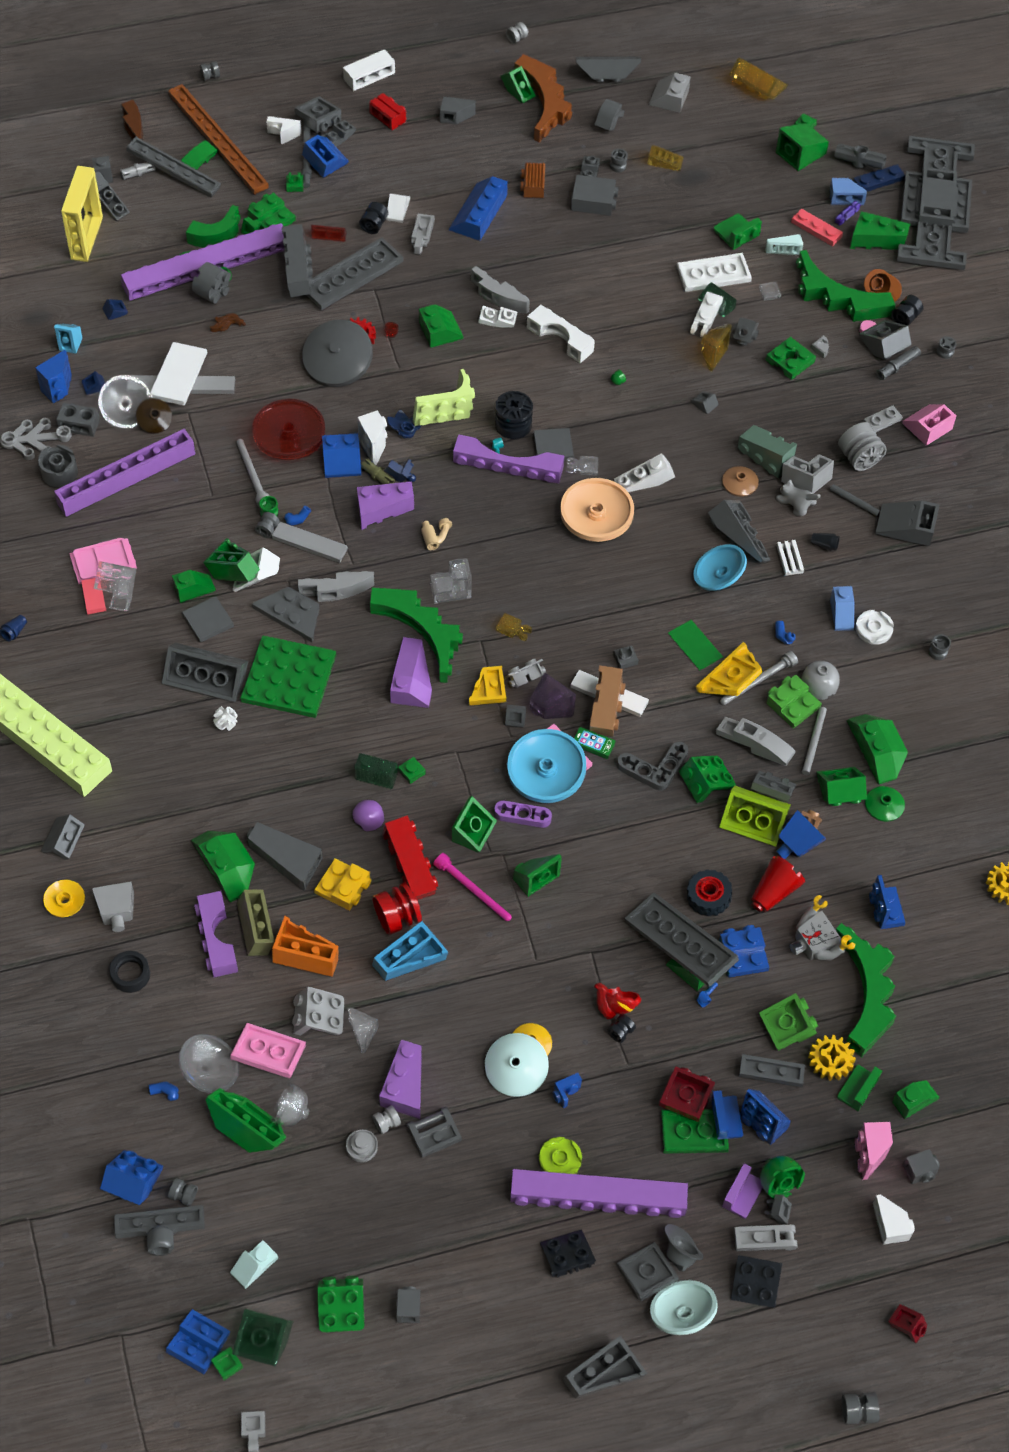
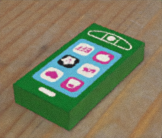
M579 727L574 737L583 750L606 759L609 758L616 743L613 739Z

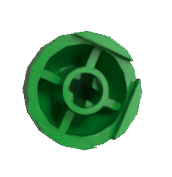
M777 1156L766 1161L761 1170L760 1181L765 1192L772 1199L775 1198V1194L788 1197L792 1194L789 1192L794 1187L798 1189L804 1181L805 1172L794 1159L788 1156Z

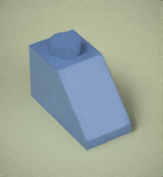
M832 178L830 185L831 205H850L854 201H857L860 205L865 204L867 191L849 178Z
M852 586L833 587L830 603L835 631L854 630V596Z

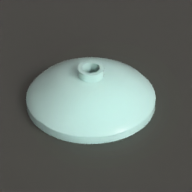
M511 1033L502 1036L491 1045L485 1058V1072L489 1082L497 1091L511 1097H523L535 1092L543 1084L548 1073L549 1064L545 1049L535 1038L523 1033ZM514 1059H519L520 1063L519 1065L514 1066L512 1064V1061Z
M684 1280L675 1282L659 1291L652 1300L650 1313L654 1324L660 1330L673 1335H687L701 1330L713 1320L717 1312L718 1303L715 1293L709 1286L698 1281Z

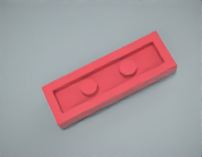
M802 208L791 221L792 224L831 246H834L843 235L842 231Z

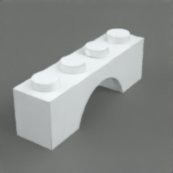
M540 305L527 316V329L539 337L549 334L562 337L568 343L567 355L577 362L582 363L594 352L595 340L591 336L586 335L576 326L565 321L564 318L557 316L550 309Z

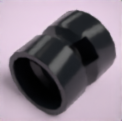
M371 202L359 221L363 231L369 234H377L389 215L387 208L379 202Z
M907 295L892 310L891 317L894 322L909 326L923 312V304L916 296Z

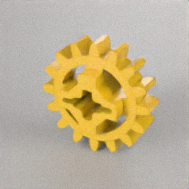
M1001 862L999 868L994 866L992 871H989L986 884L989 885L987 891H993L991 897H998L999 903L1005 900L1006 905H1009V863L1005 866Z
M824 1035L823 1041L817 1039L816 1045L812 1044L810 1049L812 1052L808 1056V1058L812 1059L809 1065L815 1066L814 1073L821 1072L820 1078H824L827 1075L829 1081L832 1080L833 1076L840 1080L841 1074L847 1077L849 1071H852L856 1059L853 1057L854 1049H848L850 1046L849 1042L842 1043L843 1037L836 1040L835 1035H832L831 1039Z

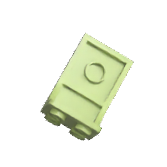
M464 369L459 371L456 391L416 397L413 414L414 426L470 418V411L473 410L472 399L475 398V392L470 387V378Z

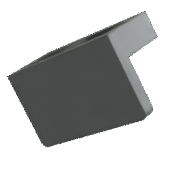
M70 814L56 818L41 851L43 853L53 851L64 860L69 859L85 824Z

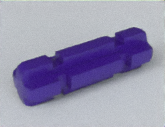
M857 201L852 202L835 217L834 222L842 225L860 209V203Z

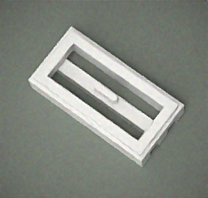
M792 540L790 543L784 541L783 544L777 542V549L785 576L802 574L804 567L796 541ZM784 548H786L792 570L790 571L783 551ZM790 548H792V551H793V554H794L795 561H796V564H797V568H798V569H796L795 562H794V559H793L792 552H791V549H790Z

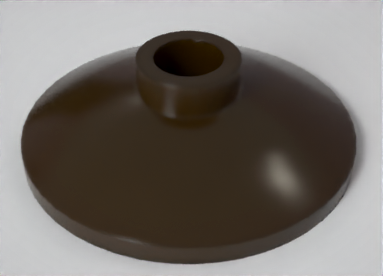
M150 398L144 400L138 406L136 420L144 431L158 434L170 426L172 412L164 401ZM155 411L158 413V416L154 417L151 413Z

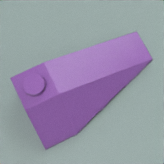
M403 637L390 689L391 703L429 708L432 688L423 642L421 639Z

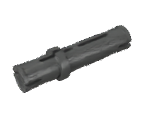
M913 346L896 359L888 361L887 365L876 371L877 377L884 380L889 375L897 373L901 367L921 355L920 349Z

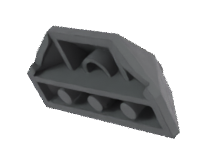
M640 56L575 57L577 64L596 82H604L605 79L619 82L621 79H625L641 63Z

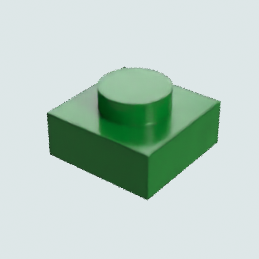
M803 113L795 122V125L807 123L814 128L817 120Z
M412 757L398 767V771L409 784L426 774L425 768L415 757Z
M231 1347L211 1359L224 1381L243 1368L242 1363Z

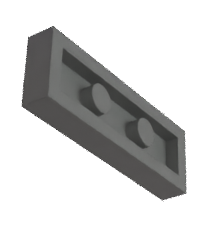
M742 1054L739 1077L802 1087L805 1064Z

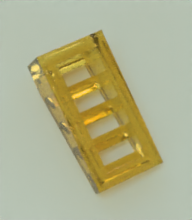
M652 145L648 165L680 171L684 157Z

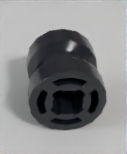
M620 1014L616 1019V1023H612L607 1027V1032L616 1042L623 1043L628 1033L631 1034L636 1029V1025L627 1015Z

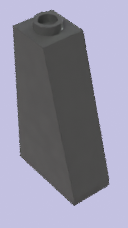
M259 822L248 831L249 848L298 888L305 891L323 859L322 849Z

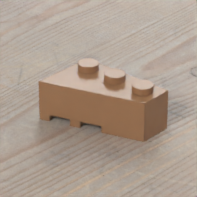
M599 665L598 684H596V696L593 703L590 731L611 737L614 735V730L618 731L619 719H616L617 712L621 713L623 701H620V695H624L626 683H623V669Z

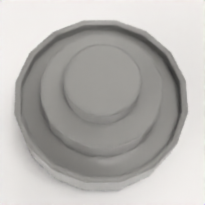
M357 1130L349 1135L346 1141V1150L352 1160L366 1162L375 1157L378 1150V1142L372 1132Z

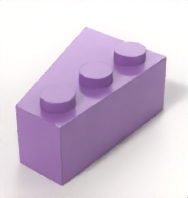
M412 481L357 487L361 529L363 530L367 528V525L375 522L377 524L383 522V519L390 516L396 517L414 510Z
M401 1040L379 1096L381 1107L387 1108L392 1105L397 1112L420 1119L422 1050L420 1045Z

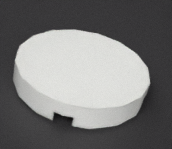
M868 610L863 612L858 617L855 625L859 638L869 644L887 642L893 633L894 625L891 618L882 611L874 612L875 610Z

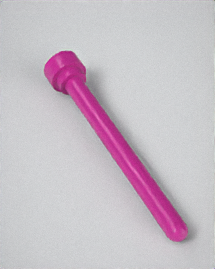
M441 853L435 859L433 865L436 868L449 872L505 921L511 920V915L452 865L450 857L445 853Z

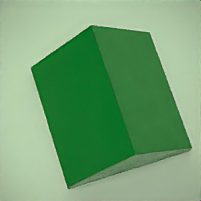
M469 796L452 827V842L475 852H480L497 820L473 796Z

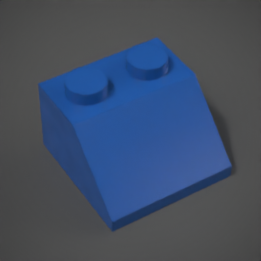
M63 350L35 367L40 390L52 403L63 399L68 395L72 374L67 351Z
M358 433L322 436L325 478L361 476Z

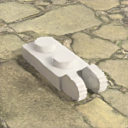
M710 292L706 293L691 327V334H695L698 326L701 325L703 329L701 330L700 337L704 338L723 302L722 296Z

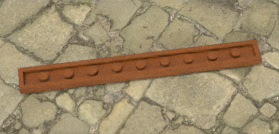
M183 84L168 90L169 96L209 143L218 150V153L254 195L269 188L268 182Z

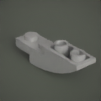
M477 266L471 269V281L478 286V294L499 307L527 314L529 312L530 300L527 296L517 291L514 286L506 281L500 285L497 280L492 279L484 270Z
M368 571L336 572V579H298L299 593L305 596H318V602L348 598L374 586V572Z
M725 717L716 729L717 735L751 747V753L787 766L795 754V750L780 737L745 718H742L739 722Z

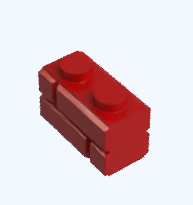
M382 93L370 101V113L391 130L406 122V109L402 105L399 106L392 97Z

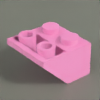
M929 404L903 420L902 424L927 446L953 429L956 415L944 404Z
M890 1122L864 1123L861 1131H858V1138L855 1139V1150L860 1155L857 1164L858 1171L862 1172L863 1180H867L885 1160L892 1146Z

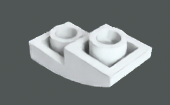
M482 306L478 323L494 327H514L517 312L501 307L498 311Z

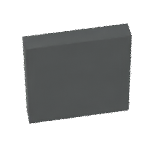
M569 428L534 430L537 455L549 452L564 455V461L574 460Z
M216 596L182 612L183 617L200 643L234 627V623Z
M655 1242L617 1263V1267L640 1302L679 1281V1277Z

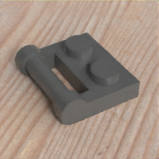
M446 1106L441 1108L439 1112L419 1121L407 1123L408 1130L422 1158L462 1141V1137ZM440 1120H445V1123L440 1124L420 1134L418 1132V1130L424 1127H427Z

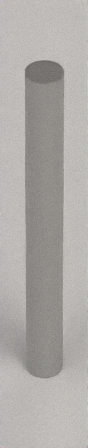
M820 707L802 770L804 775L810 774L827 712L825 707Z

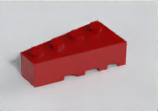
M407 815L385 823L382 835L385 840L388 839V848L391 855L396 854L395 862L397 869L400 873L404 872V876H402L403 882L408 884L417 900L434 895L438 882L435 876H431L428 857L424 858L422 850H424L420 838H416L414 833L416 832L413 820H409Z

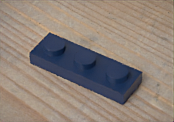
M897 164L883 170L855 177L853 182L868 192L903 181L905 174Z

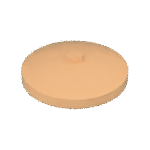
M589 478L581 480L567 489L561 500L560 514L564 525L571 533L588 541L602 542L615 539L627 531L633 521L634 503L628 491L620 484L603 478Z

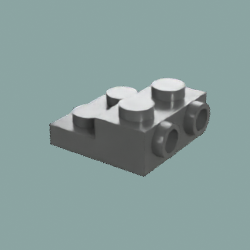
M320 96L295 107V114L305 119L306 126L315 132L326 131L328 127L341 122V109Z

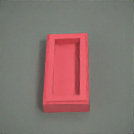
M100 577L81 580L87 614L106 611Z

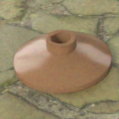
M737 466L728 469L724 473L722 483L730 494L744 497L756 491L759 480L751 469Z

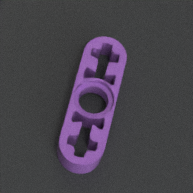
M499 801L494 809V815L500 821L545 828L551 823V811L545 807ZM502 808L506 809L505 813H501ZM521 810H524L528 812L529 815L525 818H521L517 815V813ZM541 815H545L544 820H540Z

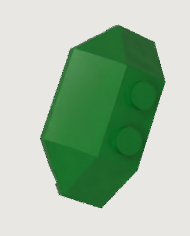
M867 714L847 719V723L878 785L896 780L908 751L893 721Z
M207 831L191 839L193 846L229 903L240 898L243 890H249L255 863L236 833Z
M221 1088L206 1097V1103L216 1129L247 1152L273 1150L285 1141L286 1135L283 1133L279 1121L246 1097L226 1092Z

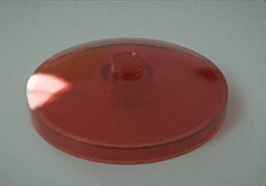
M282 399L266 405L258 412L253 422V437L258 448L268 456L280 460H296L312 454L320 447L322 436L325 435V421L320 411L310 403L298 399Z

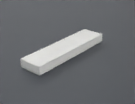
M579 670L571 683V688L595 698L596 684H598L599 678ZM626 689L624 695H620V701H623L622 710L641 717L649 699Z

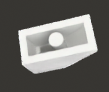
M876 1195L873 1206L883 1245L909 1241L914 1232V1224L912 1219H909L908 1213L882 1195Z

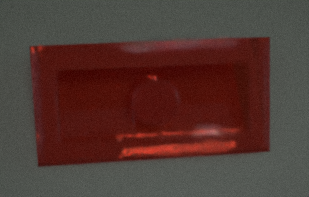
M311 225L312 239L346 241L347 231L345 228Z

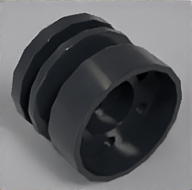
M508 391L498 397L495 408V428L502 437L520 439L529 434L532 429L533 402L531 398L519 391Z

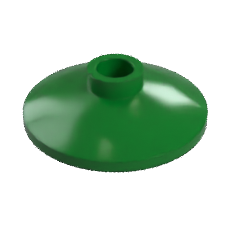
M879 786L867 794L865 806L873 818L879 821L890 822L898 819L903 814L905 802L897 790L887 786Z

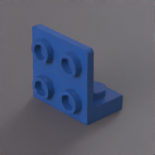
M877 875L875 883L872 884L873 889L869 893L870 903L874 904L875 921L879 922L880 929L904 926L906 922L896 887L885 888L882 875Z

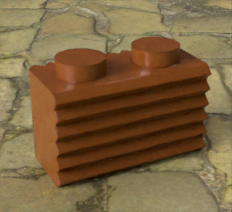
M526 162L525 169L521 170V179H524V181H521V191H524V197L544 198L545 164Z

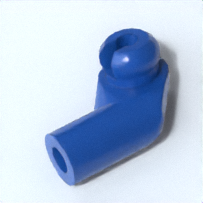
M303 506L296 515L286 513L284 520L291 526L302 524L310 514L311 509Z
M783 621L775 622L776 638L784 644H792L796 638L795 634L785 632Z
M169 1082L149 1084L150 1095L165 1093L169 1101L179 1098L178 1087Z

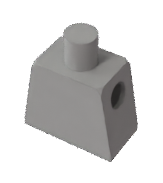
M132 882L92 888L103 924H112V931L114 932L123 931L125 929L124 922L133 919L134 890Z

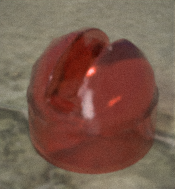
M395 322L386 323L385 334L388 337L396 336L399 326Z

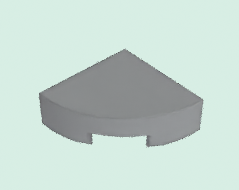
M822 336L812 344L811 349L825 358L829 351L828 339Z

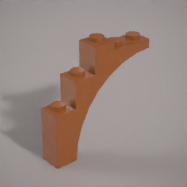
M523 54L515 62V68L522 66L531 87L537 93L543 105V114L534 128V140L540 142L544 137L548 136L549 131L555 128L557 123L563 126L566 121L571 119L572 104L564 100V86L556 83V69Z

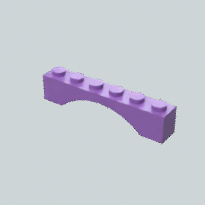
M458 434L453 450V462L460 465H469L559 484L564 467V455L545 452L531 457H511L488 449L477 438Z

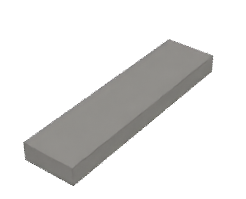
M283 522L278 524L272 535L273 540L338 563L341 562L348 550L347 545Z

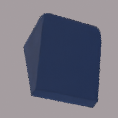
M107 299L103 306V311L108 320L128 314L122 300Z
M96 371L82 380L87 395L107 389L103 376Z

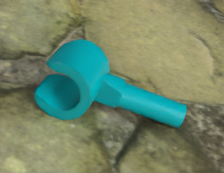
M501 437L494 439L492 444L493 450L499 454V449L504 448Z

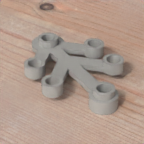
M42 418L34 428L32 421L24 420L14 432L7 431L3 433L0 443L4 448H15L24 455L26 460H32L35 457L34 450L26 448L21 443H28L42 452L49 446H45L39 441L59 439L61 442H68L72 434L68 426H60L56 432L39 434L42 430L51 428L49 418ZM24 432H29L27 435L21 436Z

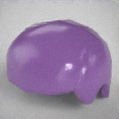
M363 800L353 809V819L356 825H360L364 831L376 830L384 822L382 807L374 800Z

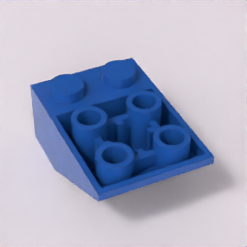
M747 1090L740 1112L741 1120L748 1127L751 1126L762 1141H767L771 1145L789 1128L791 1120L760 1091Z

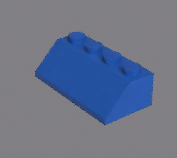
M492 176L478 182L450 226L449 231L480 241L507 197L508 181Z

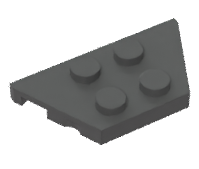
M287 587L252 604L253 609L310 642L314 641L317 616L320 610L319 603L291 587Z

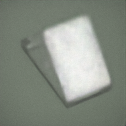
M351 1007L347 1009L348 1018L359 1050L363 1054L366 1052L379 1028L378 1019Z

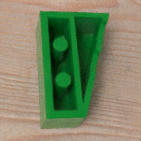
M861 211L853 233L850 249H855L856 247H866V249L882 247V250H898L899 244L905 245L910 224Z
M228 538L203 562L214 579L250 582L260 571L250 553L242 547H238L234 542L231 543Z

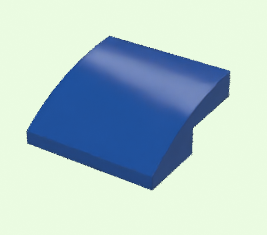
M192 1309L181 1323L178 1333L166 1347V1353L205 1374L212 1364L211 1359L218 1355L230 1331Z

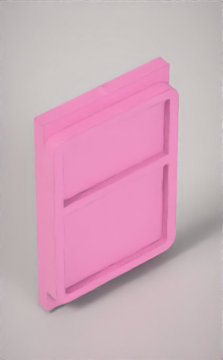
M117 538L75 549L72 553H69L78 584H82L81 580L97 577L102 579L137 569L136 560L133 557L128 538Z

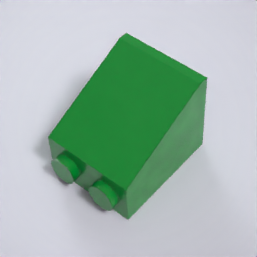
M807 123L785 126L779 130L776 154L794 169L800 171L827 154L829 141Z

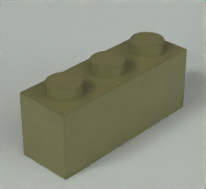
M243 890L237 905L248 956L268 955L274 945V937L264 890Z

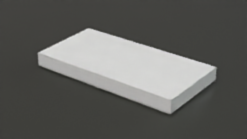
M743 253L679 262L676 266L685 292L748 283L752 279Z
M173 342L150 392V398L185 406L207 355V349Z

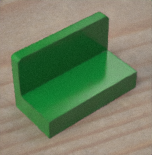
M857 1065L839 1092L837 1099L859 1112L878 1082L882 1070L874 1067L873 1071L870 1072L864 1067Z

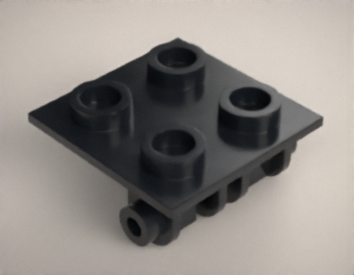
M582 1229L540 1242L551 1267L552 1277L560 1278V1276L567 1274V1270L569 1274H572L573 1268L576 1272H579V1269L591 1268V1265L595 1264L596 1259Z
M738 1255L731 1300L775 1308L782 1263Z

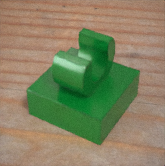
M298 172V175H291V173L286 175L287 192H303V175Z
M246 217L243 219L241 233L246 235L255 230H260L259 227L262 223L258 219L253 221L251 218Z

